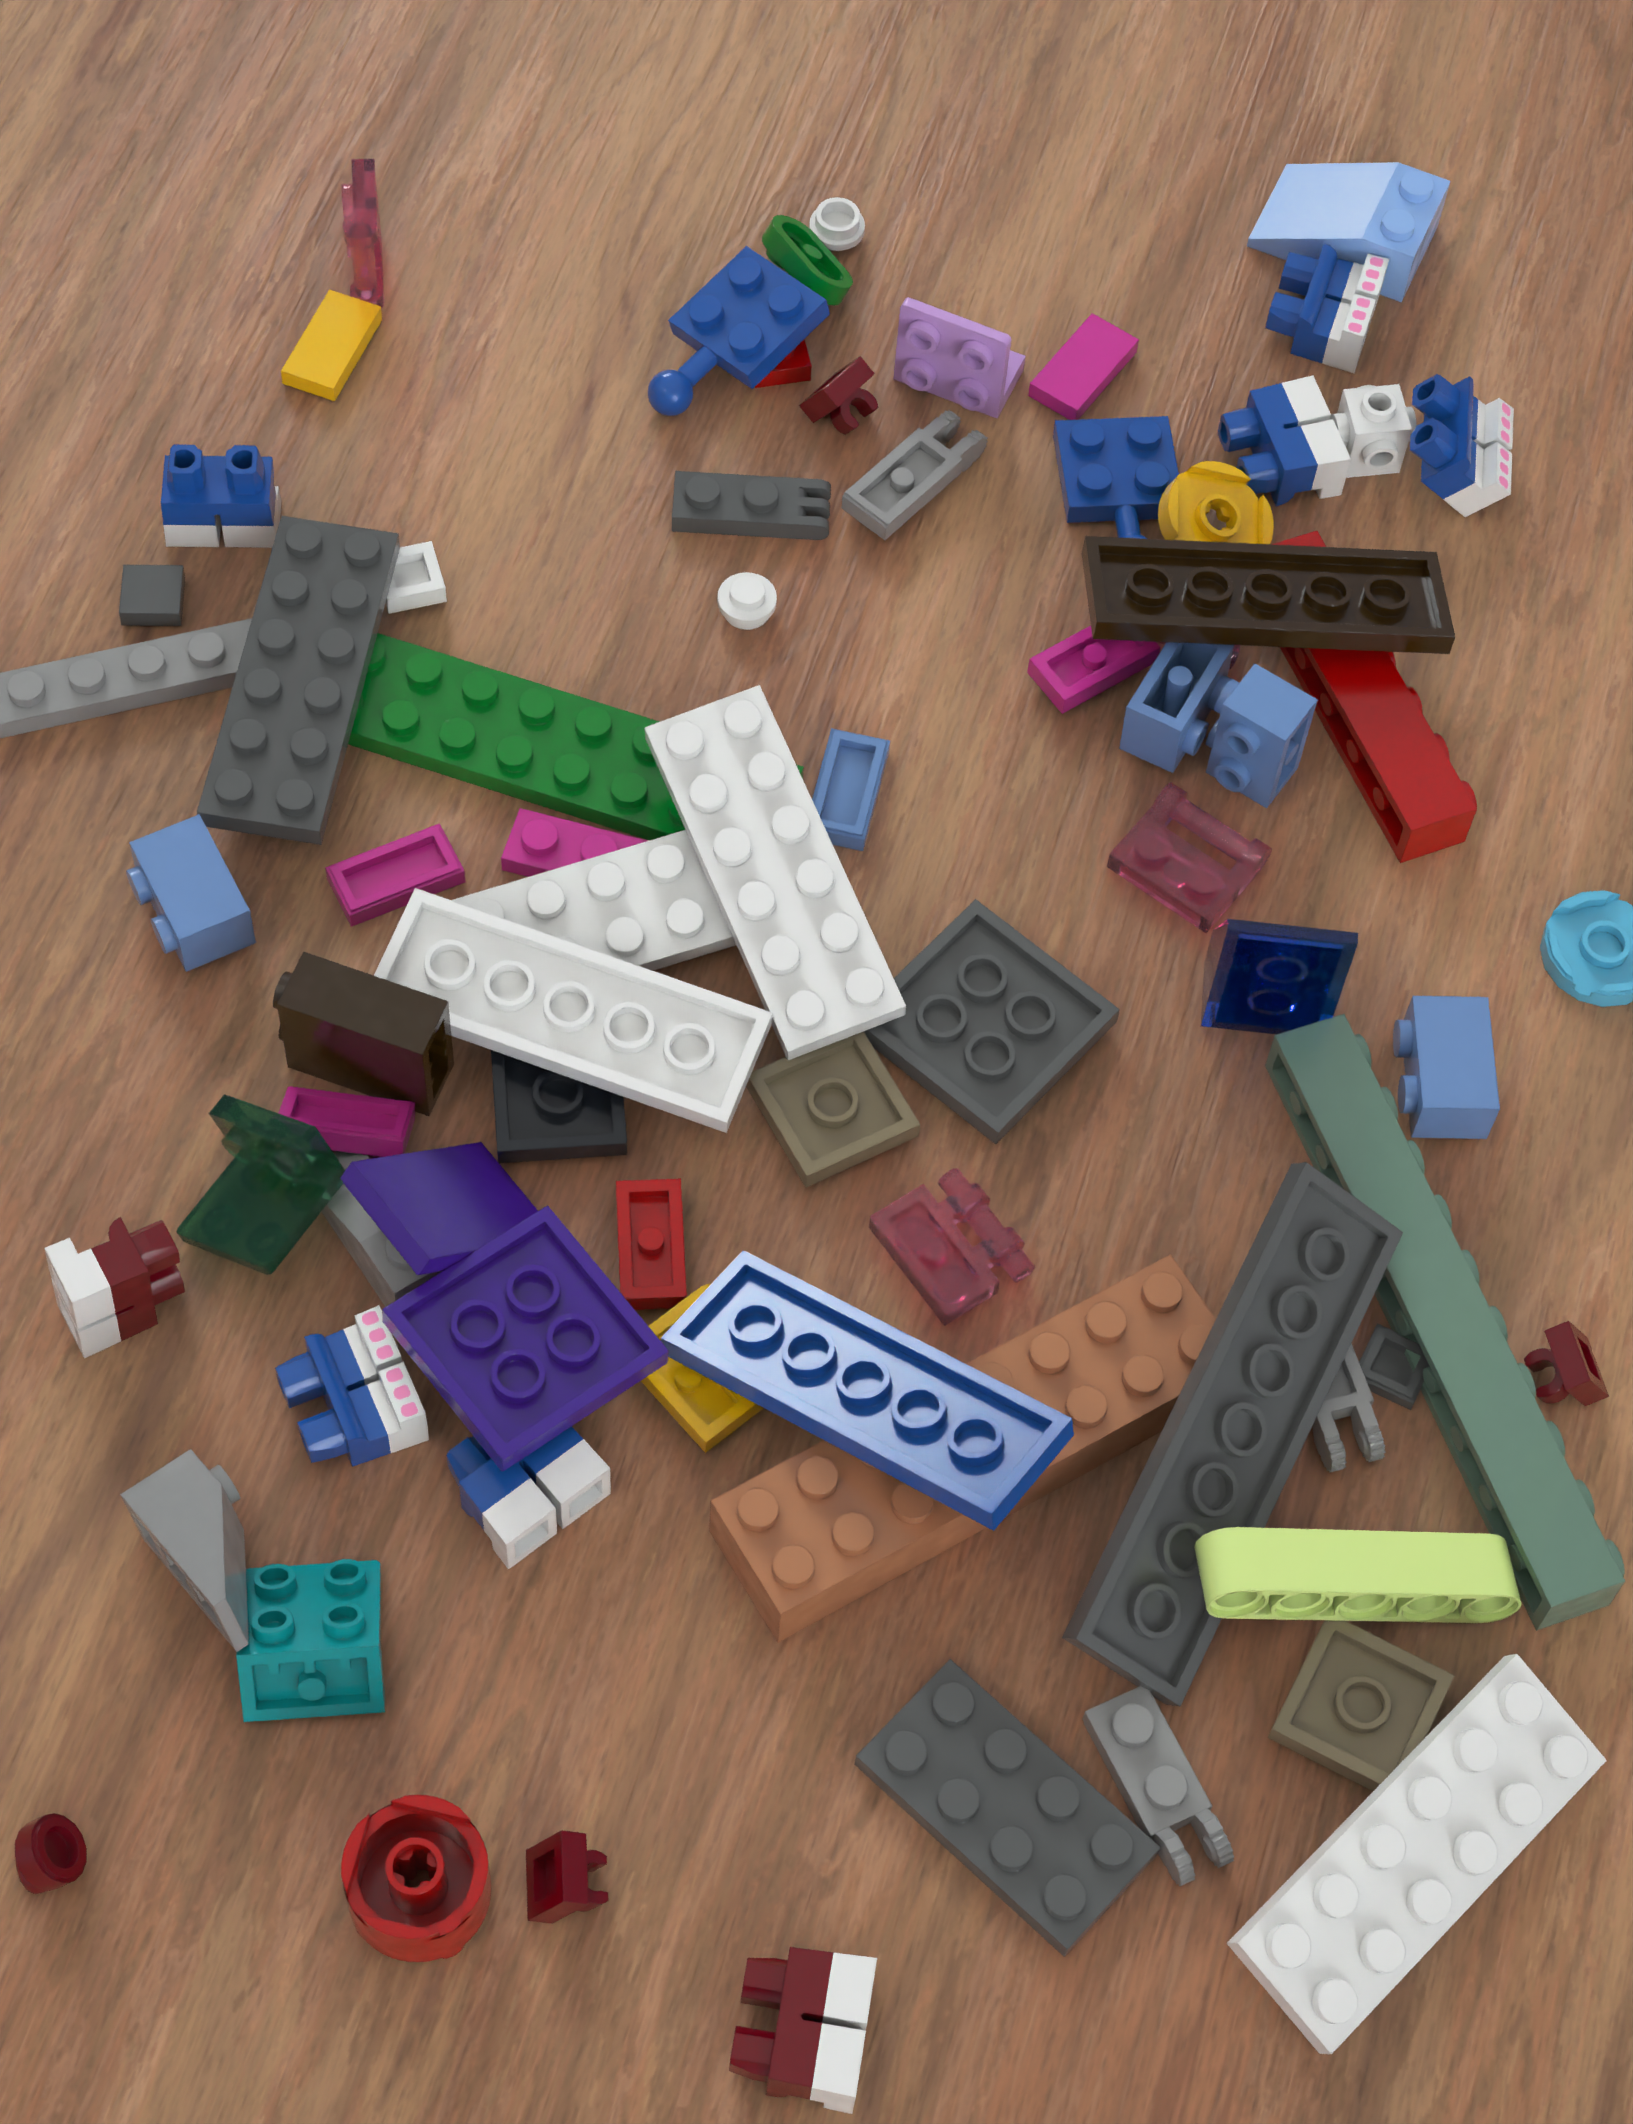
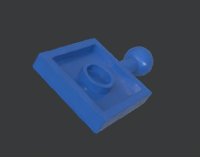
M745 246L668 320L673 335L694 348L697 352L678 370H663L652 378L648 386V399L651 406L657 412L666 416H675L683 413L692 402L693 387L715 365H718L753 389L830 315L827 300L748 246Z
M1168 416L1055 420L1053 440L1067 523L1115 521L1119 538L1148 539L1141 535L1139 520L1158 519V507L1161 496L1166 487L1179 475Z

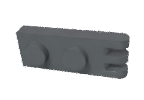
M675 471L672 532L823 540L829 535V521L827 519L830 516V503L828 500L831 498V484L822 479Z

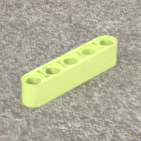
M1229 1527L1214 1530L1201 1536L1194 1546L1206 1609L1210 1615L1218 1618L1488 1623L1513 1615L1522 1605L1505 1538L1496 1534Z

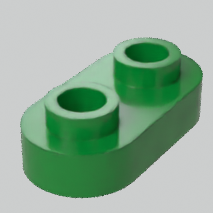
M784 215L773 217L762 235V243L767 249V257L793 278L825 298L828 305H839L853 284L850 273L806 225Z

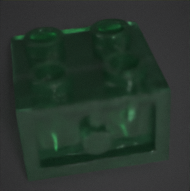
M224 1094L208 1114L223 1133L222 1145L234 1159L180 1224L176 1232L185 1243L269 1275L277 1269L343 1185L340 1177L345 1172V1169L315 1126Z

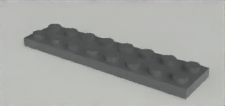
M1302 1162L1290 1165L1062 1636L1063 1639L1134 1685L1150 1690L1153 1697L1165 1705L1181 1707L1222 1619L1210 1615L1206 1609L1194 1548L1196 1541L1201 1536L1222 1528H1265L1403 1234L1401 1230L1309 1163Z

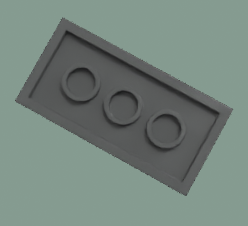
M951 1659L880 1730L855 1758L854 1765L1064 1957L1155 1859L1161 1848Z

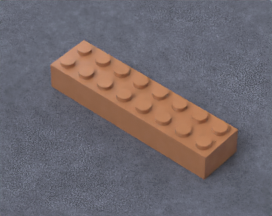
M1171 1254L966 1363L1071 1417L1073 1421L1074 1436L1007 1516L1162 1432L1216 1320ZM825 1440L710 1501L709 1532L777 1643L987 1528Z

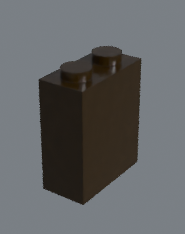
M303 952L293 973L286 971L281 976L273 997V1007L278 1009L280 1020L278 1036L284 1043L288 1068L371 1097L415 1103V1112L430 1116L454 1066L448 1001Z

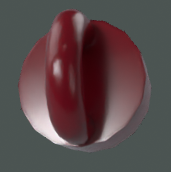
M56 1813L43 1815L27 1823L19 1830L15 1840V1864L19 1880L28 1892L41 1894L61 1888L74 1882L83 1873L87 1863V1848L83 1835L75 1823L67 1817Z

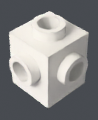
M1364 385L1358 388L1343 389L1338 411L1336 414H1331L1330 420H1334L1351 458L1346 478L1400 473L1411 433L1417 426L1414 409L1405 406L1400 385Z

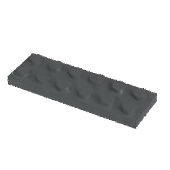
M281 516L197 809V815L200 814L206 827L322 845L400 550L399 533Z

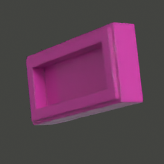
M1091 313L1030 382L1028 396L1069 420H1078L1137 353L1139 339Z
M440 823L325 867L327 880L351 927L406 906L415 888L437 894L465 883V871Z
M290 1086L287 1088L274 1124V1143L379 1157L405 1154L415 1121V1103Z

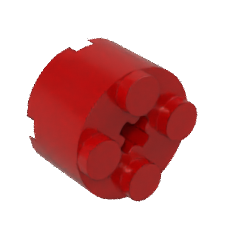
M406 1795L392 1800L390 1805L378 1810L371 1816L369 1813L355 1826L346 1842L341 1862V1878L349 1912L357 1933L380 1953L406 1962H427L440 1958L447 1959L457 1955L482 1925L489 1909L492 1889L488 1854L480 1833L470 1818L458 1806L435 1796ZM418 1870L428 1871L430 1881H422L417 1888L406 1886L405 1880H414Z

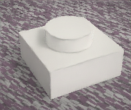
M432 541L400 547L386 599L388 613L391 614L447 602L446 587Z

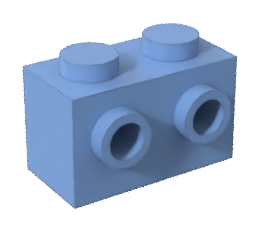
M1166 642L1126 706L1119 749L1171 773H1174L1185 753L1194 756L1199 750L1208 730L1209 723L1205 720L1211 710H1214L1216 701L1224 687L1232 680L1227 676L1234 645Z
M1254 664L1240 683L1234 679L1230 680L1216 701L1214 711L1219 713L1220 717L1212 727L1206 740V745L1212 748L1206 773L1216 778L1224 788L1232 792H1240L1263 807L1268 808L1298 769L1318 699L1261 666Z
M200 814L129 842L135 867L126 870V875L132 891L140 905L151 902L157 914L156 917L150 919L156 938L165 954L176 951L186 972L256 943L250 909Z
M1412 996L1404 1020H1396L1393 1029L1394 1055L1396 1058H1404L1405 1075H1401L1398 1085V1106L1400 1113L1409 1114L1411 1138L1487 1139L1500 1110L1488 997Z

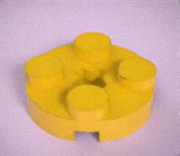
M1217 461L1197 463L1186 472L1179 474L1166 487L1158 507L1159 527L1165 540L1271 544L1274 532L1273 514L1264 494L1258 499L1254 491L1246 485L1251 479L1243 471L1232 465ZM1210 509L1216 511L1218 520L1226 522V527L1218 530L1209 523L1206 514L1210 512Z

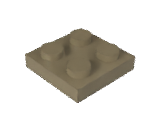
M864 1031L794 1059L787 1060L784 1057L751 1073L746 1085L805 1188L919 1136L921 1124Z
M1324 1620L1268 1738L1374 1791L1428 1735L1455 1675L1347 1621Z

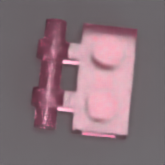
M958 1168L949 1170L938 1181V1185L948 1197L938 1203L925 1185L922 1184L871 1215L869 1221V1229L944 1326L998 1293L1000 1281L990 1270L993 1266H1002L1014 1282L1025 1279L1035 1268V1265L1022 1250L1025 1243L1013 1227L1005 1228L988 1207L990 1203L989 1196L978 1183L970 1184ZM968 1222L982 1242L972 1247L956 1224Z

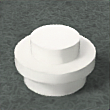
M835 197L826 199L819 204L811 215L809 228L829 250L842 251L853 248L862 240L865 231V221L858 207L852 201Z
M738 573L730 576L721 584L718 590V608L732 626L744 630L755 629L762 626L774 613L777 603L776 590L768 579L759 574Z

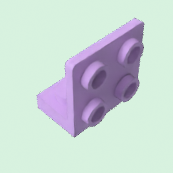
M909 297L905 298L900 307L893 379L905 383L915 390L926 391L955 402L965 409L998 418L1024 371L1026 356L1010 350L1011 337L1006 333Z

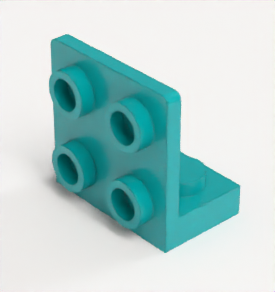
M342 1559L332 1563L292 1566L270 1564L261 1568L246 1569L249 1644L236 1652L243 1721L253 1722L385 1712V1686L380 1640V1562L377 1560L356 1561Z

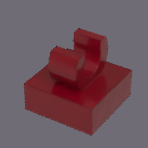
M859 356L835 372L799 406L812 423L830 413L834 427L840 433L846 435L859 426L858 421L850 413V404L855 406L863 417L868 416L878 408L875 397L869 391L860 388L875 373L863 358Z
M1570 1321L1544 1331L1551 1350L1546 1348L1536 1349L1524 1358L1525 1365L1533 1372L1541 1371L1546 1367L1555 1368L1554 1379L1549 1384L1536 1389L1537 1397L1544 1403H1557L1571 1394L1581 1404L1587 1406L1609 1397L1588 1338Z
M561 1830L526 1850L528 1921L553 1924L576 1911L587 1912L609 1901L608 1892L594 1891L588 1888V1872H594L607 1865V1856L597 1850H587L586 1833Z

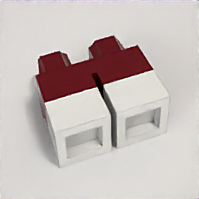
M119 1217L109 1227L108 1242L79 1254L70 1238L44 1248L57 1305L84 1359L158 1325L155 1305L185 1292L184 1282L176 1266L177 1263H180L179 1251L163 1220H159L129 1234L123 1220Z
M790 1947L788 1960L778 1958H747L740 2003L778 2009L779 2016L776 2032L736 2026L729 2071L752 2080L767 2082L766 2096H795L824 2103L823 2108L852 2114L858 2087L877 1958Z

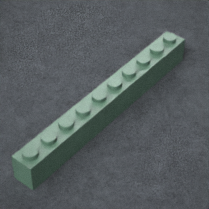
M1345 1014L1274 1035L1265 1067L1313 1167L1403 1232L1376 1289L1375 1296L1391 1329L1398 1332L1399 1335L1418 1343L1422 1349L1429 1367L1423 1369L1424 1383L1420 1390L1489 1533L1500 1535L1507 1542L1519 1595L1536 1631L1609 1606L1625 1583V1568L1622 1556L1617 1546L1610 1539H1604L1594 1519L1595 1507L1591 1493L1583 1481L1580 1479L1575 1480L1564 1458L1565 1445L1562 1435L1552 1421L1545 1420L1535 1400L1536 1387L1533 1377L1525 1364L1517 1363L1507 1343L1508 1333L1504 1318L1495 1306L1488 1305L1479 1287L1480 1277L1476 1262L1468 1250H1461L1451 1230L1452 1219L1449 1208L1441 1195L1433 1194L1424 1176L1425 1165L1421 1151L1413 1140L1407 1141L1397 1121L1398 1110L1395 1099L1387 1087H1380L1371 1069L1372 1059L1365 1039L1360 1034L1354 1035ZM1406 1349L1404 1354L1414 1372L1421 1356Z

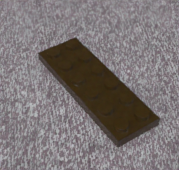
M1085 536L1081 555L1093 639L1450 654L1455 640L1437 552Z

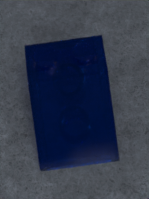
M1227 919L1213 930L1204 961L1201 1026L1277 1035L1332 1018L1358 945V933Z

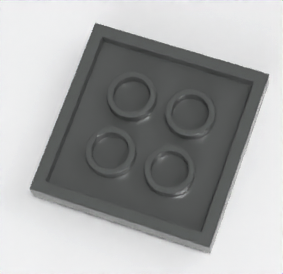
M975 899L894 978L906 1004V1014L868 1029L864 1033L874 1049L989 1140L997 1144L1117 1022L1120 1009Z

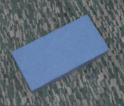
M831 728L812 801L833 845L859 851L864 850L889 754V740Z

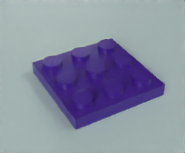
M548 1205L382 1309V1322L502 1472L668 1362L669 1350Z

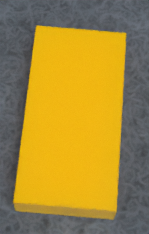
M329 289L281 370L282 383L335 401L382 321L381 306Z

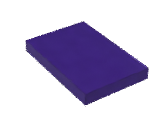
M482 1142L352 1161L340 1177L343 1184L416 1275L443 1271L538 1212Z

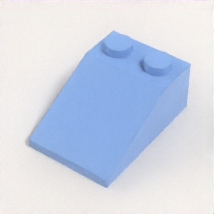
M1399 162L1286 164L1248 238L1247 247L1283 260L1287 259L1289 252L1319 259L1324 243L1335 249L1338 259L1363 265L1367 254L1388 258L1389 262L1380 295L1402 302L1438 227L1450 180Z

